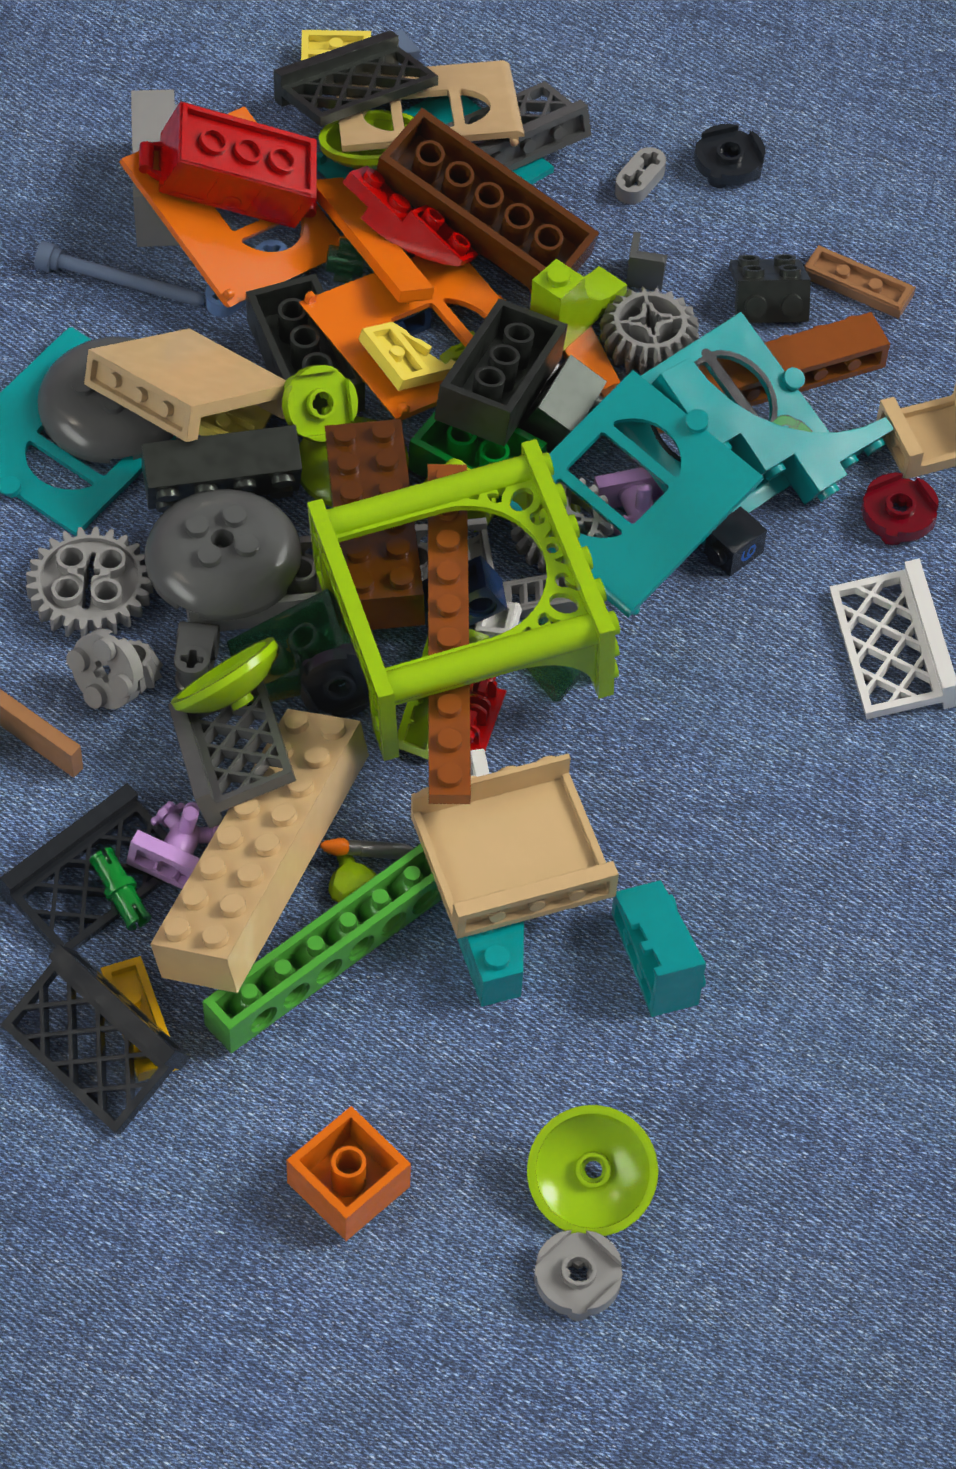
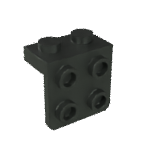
M778 254L774 256V259H760L756 255H741L738 257V260L729 261V270L736 283L735 315L742 312L749 323L809 322L811 279L801 260L796 259L794 255Z

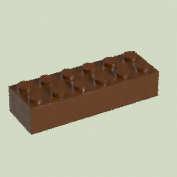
M423 108L420 109L379 157L376 171L384 177L385 183L395 193L404 196L416 209L428 205L439 211L443 215L446 224L469 240L471 248L531 290L532 280L555 259H558L577 272L593 252L599 235L598 231Z
M401 419L325 426L332 508L410 486ZM415 522L339 542L371 630L425 625L424 592Z

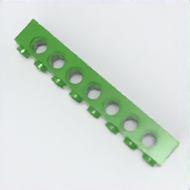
M419 844L254 963L238 993L218 989L203 1000L205 1026L231 1054L442 900L422 845Z

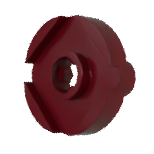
M896 472L884 474L874 479L867 487L861 506L862 517L869 529L879 535L884 543L893 546L901 542L918 540L933 530L939 504L936 492L926 481L918 477L913 481L903 478L904 473ZM897 503L900 507L907 506L908 508L904 512L893 509V504Z

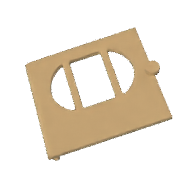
M503 60L428 66L427 68L438 75V85L389 102L393 131L382 130L370 125L364 119L369 110L339 120L342 152L387 149L404 129L400 100L449 96L454 126L450 128L467 140L480 141L509 138L510 145L515 147L519 144V137H525L510 64ZM381 74V76L398 77L396 75ZM405 76V78L418 79L417 77ZM354 84L351 85V86H356V87H367V88L369 87V86H365V85H354ZM376 87L378 89H389L386 87ZM460 96H470L485 102L490 108L489 112L482 119L471 124H465ZM347 97L346 99H355V100H358V99H361V98Z

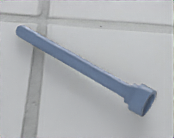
M41 241L36 251L34 267L41 271L51 273L52 270L59 271L61 268L199 307L205 303V296L201 292L65 255L63 250L58 249L57 244Z

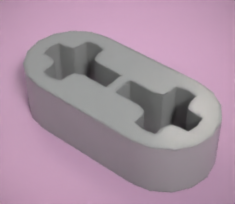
M653 147L640 149L616 177L615 195L617 199L626 204H637L643 201L665 174V154Z

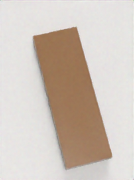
M819 245L804 266L812 282L897 319L900 318L913 298L916 289L913 285Z
M0 689V726L73 778L83 770L81 746Z

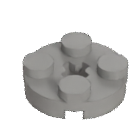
M98 629L81 637L76 642L74 649L69 651L66 656L67 664L83 693L86 704L94 709L100 707L117 709L133 701L140 693V690L137 691L138 681L143 679L142 663L135 648L125 638L118 640L115 636L110 635L113 631L108 629ZM108 665L111 673L107 674L103 666Z
M572 1230L562 1231L549 1238L539 1250L534 1272V1283L540 1297L551 1309L560 1314L567 1315L571 1320L583 1321L589 1316L606 1310L617 1298L623 1276L622 1262L616 1247L601 1234L586 1230V1234L579 1232L571 1233ZM574 1266L576 1269H580L585 1266L588 1268L586 1273L587 1280H572L570 1278L571 1272L568 1268Z

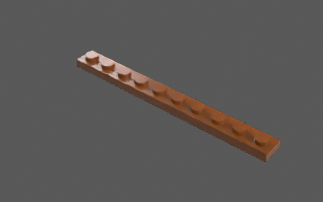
M428 464L427 481L466 471L467 465ZM468 510L452 511L428 517V656L469 644ZM470 684L428 696L429 804H470Z

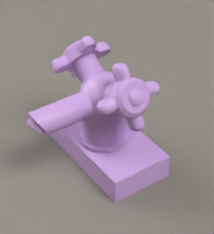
M643 467L594 476V484L599 489L598 496L605 495L608 499V504L612 508L623 506L626 515H623V517L630 523H635L654 504L653 500L659 499L664 494L650 473ZM614 527L615 535H621L622 533Z
M168 801L158 810L157 815L151 818L153 826L161 823L165 828L168 827L170 829L166 838L162 841L137 830L130 843L126 864L183 889L200 859L193 855L198 843L209 844L219 825L210 829L209 827H198L196 823L200 810L195 802H190L186 805L184 803L175 805L172 801Z

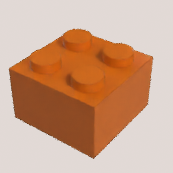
M352 1106L286 1160L287 1183L345 1241L350 1239L410 1187L411 1163Z

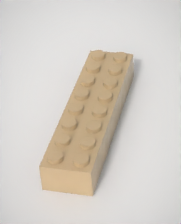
M293 709L286 710L278 725L296 781L229 808L150 943L161 978L238 993L369 756L361 721ZM267 743L262 753L265 754L272 744ZM270 766L263 776H270L282 771L283 768Z

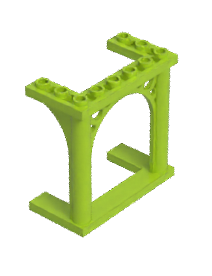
M537 439L521 443L520 456L345 505L326 509L323 499L307 502L315 572L326 601L334 598L337 599L368 684L372 729L384 761L400 757L396 705L489 678L537 666H567L578 669L590 677L598 699L614 695V678L619 677V670L615 657L620 655L618 642L615 635L620 634L618 618L613 610L608 612L604 602L607 601L604 584L600 578L594 579L591 572L593 569L591 553L587 546L581 547L579 543L580 530L574 514H567L565 509L567 498L561 483L555 484L552 477L554 475V467L548 452L542 453ZM499 496H502V502L494 503L489 500V498H499ZM511 501L516 502L522 508V511L512 509L510 506ZM461 510L482 511L501 516L512 521L530 535L543 555L547 578L543 594L527 618L500 635L387 668L384 667L339 542L435 515ZM555 548L557 552L549 553L547 549ZM564 577L567 587L558 586L556 580ZM555 598H566L573 601L578 606V609L572 613H562L555 610L550 605V602ZM542 617L549 619L544 625L538 624L539 619Z

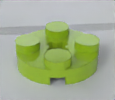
M312 365L305 367L295 375L290 376L284 384L282 397L284 418L289 426L296 425L297 436H301L309 441L326 442L325 426L349 424L350 421H354L358 410L356 389L349 378H345L342 373L338 372V369L332 366ZM318 393L321 398L327 399V406L322 407V414H318L317 409L313 408V400H315Z

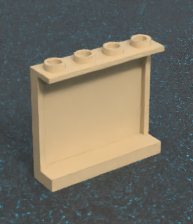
M190 328L88 349L84 385L185 442L198 440L201 417L247 406L257 405L275 416L285 419L282 410V397L286 380Z
M569 753L556 757L545 756L536 762L517 767L507 766L497 772L479 777L471 776L470 804H429L428 787L411 794V819L457 939L616 896L619 874L613 861L606 863L569 773L571 760Z

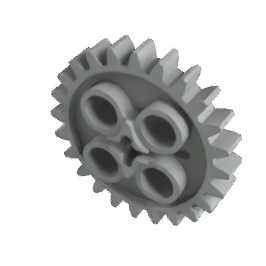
M97 526L93 528L91 535H86L82 527H78L76 537H71L68 532L64 531L62 542L50 538V550L39 547L37 549L39 559L30 560L31 571L26 572L27 597L31 602L32 611H38L41 623L50 620L52 631L59 629L63 625L66 637H69L74 630H80V636L83 637L89 631L106 628L113 631L112 633L115 635L117 634L118 623L131 627L130 615L141 618L143 616L142 606L150 605L149 594L153 593V586L146 571L145 554H140V545L138 543L129 546L128 535L126 534L116 540L114 538V529H110L105 536L99 534ZM92 556H95L93 564L94 576L91 579L90 607L84 609L86 605L85 590L89 584V560Z

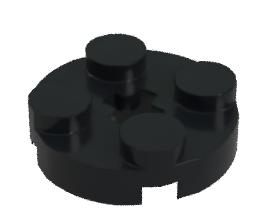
M719 124L706 129L702 133L701 139L695 146L694 162L698 171L708 178V183L711 186L724 188L727 185H741L760 178L766 150L762 139L755 132L749 130V134L738 130L739 125ZM724 152H729L731 155H736V157H726Z
M345 643L338 648L323 651L310 659L304 660L300 664L298 683L301 699L304 705L313 713L320 714L319 710L332 712V716L344 718L355 715L369 707L368 684L353 644ZM345 680V685L338 686V684L332 682Z

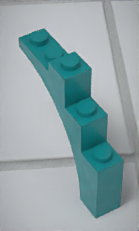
M690 357L662 372L651 383L652 386L688 414L693 409L704 410L709 417V426L706 429L708 432L765 477L767 482L783 473L804 505L817 497L822 503L840 490L837 484L848 475L846 470L859 461L856 456L865 452L867 457L876 453L886 445L883 439L894 430L886 417L864 427L841 432H807L780 426L752 414L731 401L705 377Z

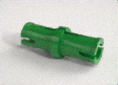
M112 847L104 849L105 856L101 850L96 852L89 861L106 888L104 890L105 897L108 901L114 902L129 931L136 930V922L139 928L143 927L152 917L147 912L135 890L137 884L134 878L127 876Z

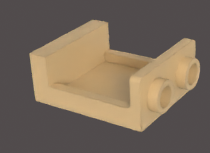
M956 383L953 394L950 396L904 408L899 407L895 397L880 400L876 421L886 417L894 428L884 438V441L900 472L904 473L903 478L909 479L956 466Z

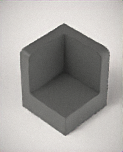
M634 232L628 260L626 284L628 287L642 288L643 286L648 290H655L658 286L659 291L662 292L668 255L639 251L641 233Z

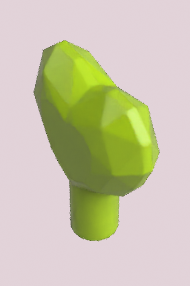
M353 855L336 856L339 867L331 876L328 892L332 900L338 903L377 875L367 865L355 862Z

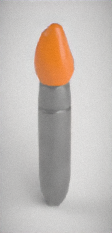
M335 838L320 843V847L324 852L335 856L348 854L361 857L400 859L414 849L402 843L347 840L345 838Z

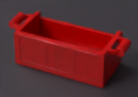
M180 101L160 133V142L143 141L139 145V171L159 181L160 193L291 228H296L303 217L312 218L316 215L317 139ZM154 150L159 151V170L153 169Z

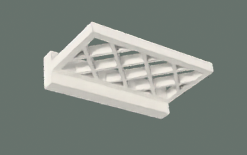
M920 558L906 561L905 570L829 587L866 720L942 703L943 709L956 707V675ZM900 584L902 593L895 602L878 595L884 587ZM857 594L865 598V600L856 611L843 605L841 597ZM872 603L889 610L881 622L864 615ZM896 614L911 620V625L904 634L888 626ZM858 622L874 629V632L866 642L851 635ZM881 634L899 641L890 654L873 646ZM905 645L921 653L914 666L897 658ZM867 654L884 661L876 674L860 666ZM891 665L908 673L899 686L883 678ZM917 677L929 683L932 692L916 695L906 689L913 679ZM876 686L893 693L888 702L871 705L869 696Z

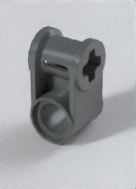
M179 622L174 656V667L177 670L175 685L178 692L214 668V662L219 651L220 625Z

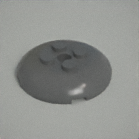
M112 336L86 341L61 355L45 374L38 393V410L41 423L51 440L67 453L83 460L98 463H110V459L133 456V460L142 458V444L168 441L173 438V434L84 385L88 349L131 341L136 338Z
M234 489L201 492L176 502L155 522L145 546L146 571L157 593L174 608L178 609L180 606L198 613L199 618L206 620H237L267 610L287 594V588L300 571L301 543L298 532L291 520L279 507L269 500L250 492Z

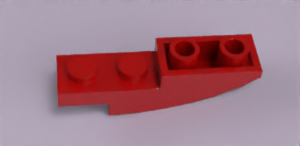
M365 166L353 170L342 182L368 207L361 216V219L378 234L391 243L400 246L403 250L429 261L457 267L475 260L479 255L471 248L469 240L464 235L455 232L444 222L445 219L439 211L428 205L413 210L410 202L401 194L395 193L385 183L384 177L375 169Z

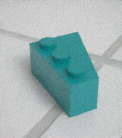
M661 880L616 891V896L613 897L611 914L651 1017L699 1005L701 990L706 986L704 975L706 962L678 912L674 896L668 894Z
M524 921L457 939L481 1007L521 997L524 961Z

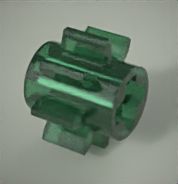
M339 238L338 246H328L325 272L334 273L333 280L335 282L348 283L352 281V276L362 277L365 260L348 239Z

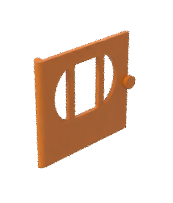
M245 106L228 113V115L256 122ZM154 150L153 169L159 170V151ZM139 151L121 158L119 162L216 296L228 308L245 301L246 291L285 282L351 251L348 246L350 241L345 235L340 236L317 203L316 215L312 218L303 217L301 219V233L295 245L279 252H265L254 249L244 244L243 241L280 224L260 219L233 231L215 207L160 193L159 181L139 171Z
M419 256L410 258L434 287L433 298L430 300L399 303L374 272L318 295L309 291L306 293L304 300L300 301L299 304L395 419L404 420L437 406L439 387L442 381L398 391L358 340L362 328L394 322L424 309L432 308L466 347L473 335L446 303L468 308L485 319L498 299L504 300L501 295L496 294L469 262L457 267L429 261Z

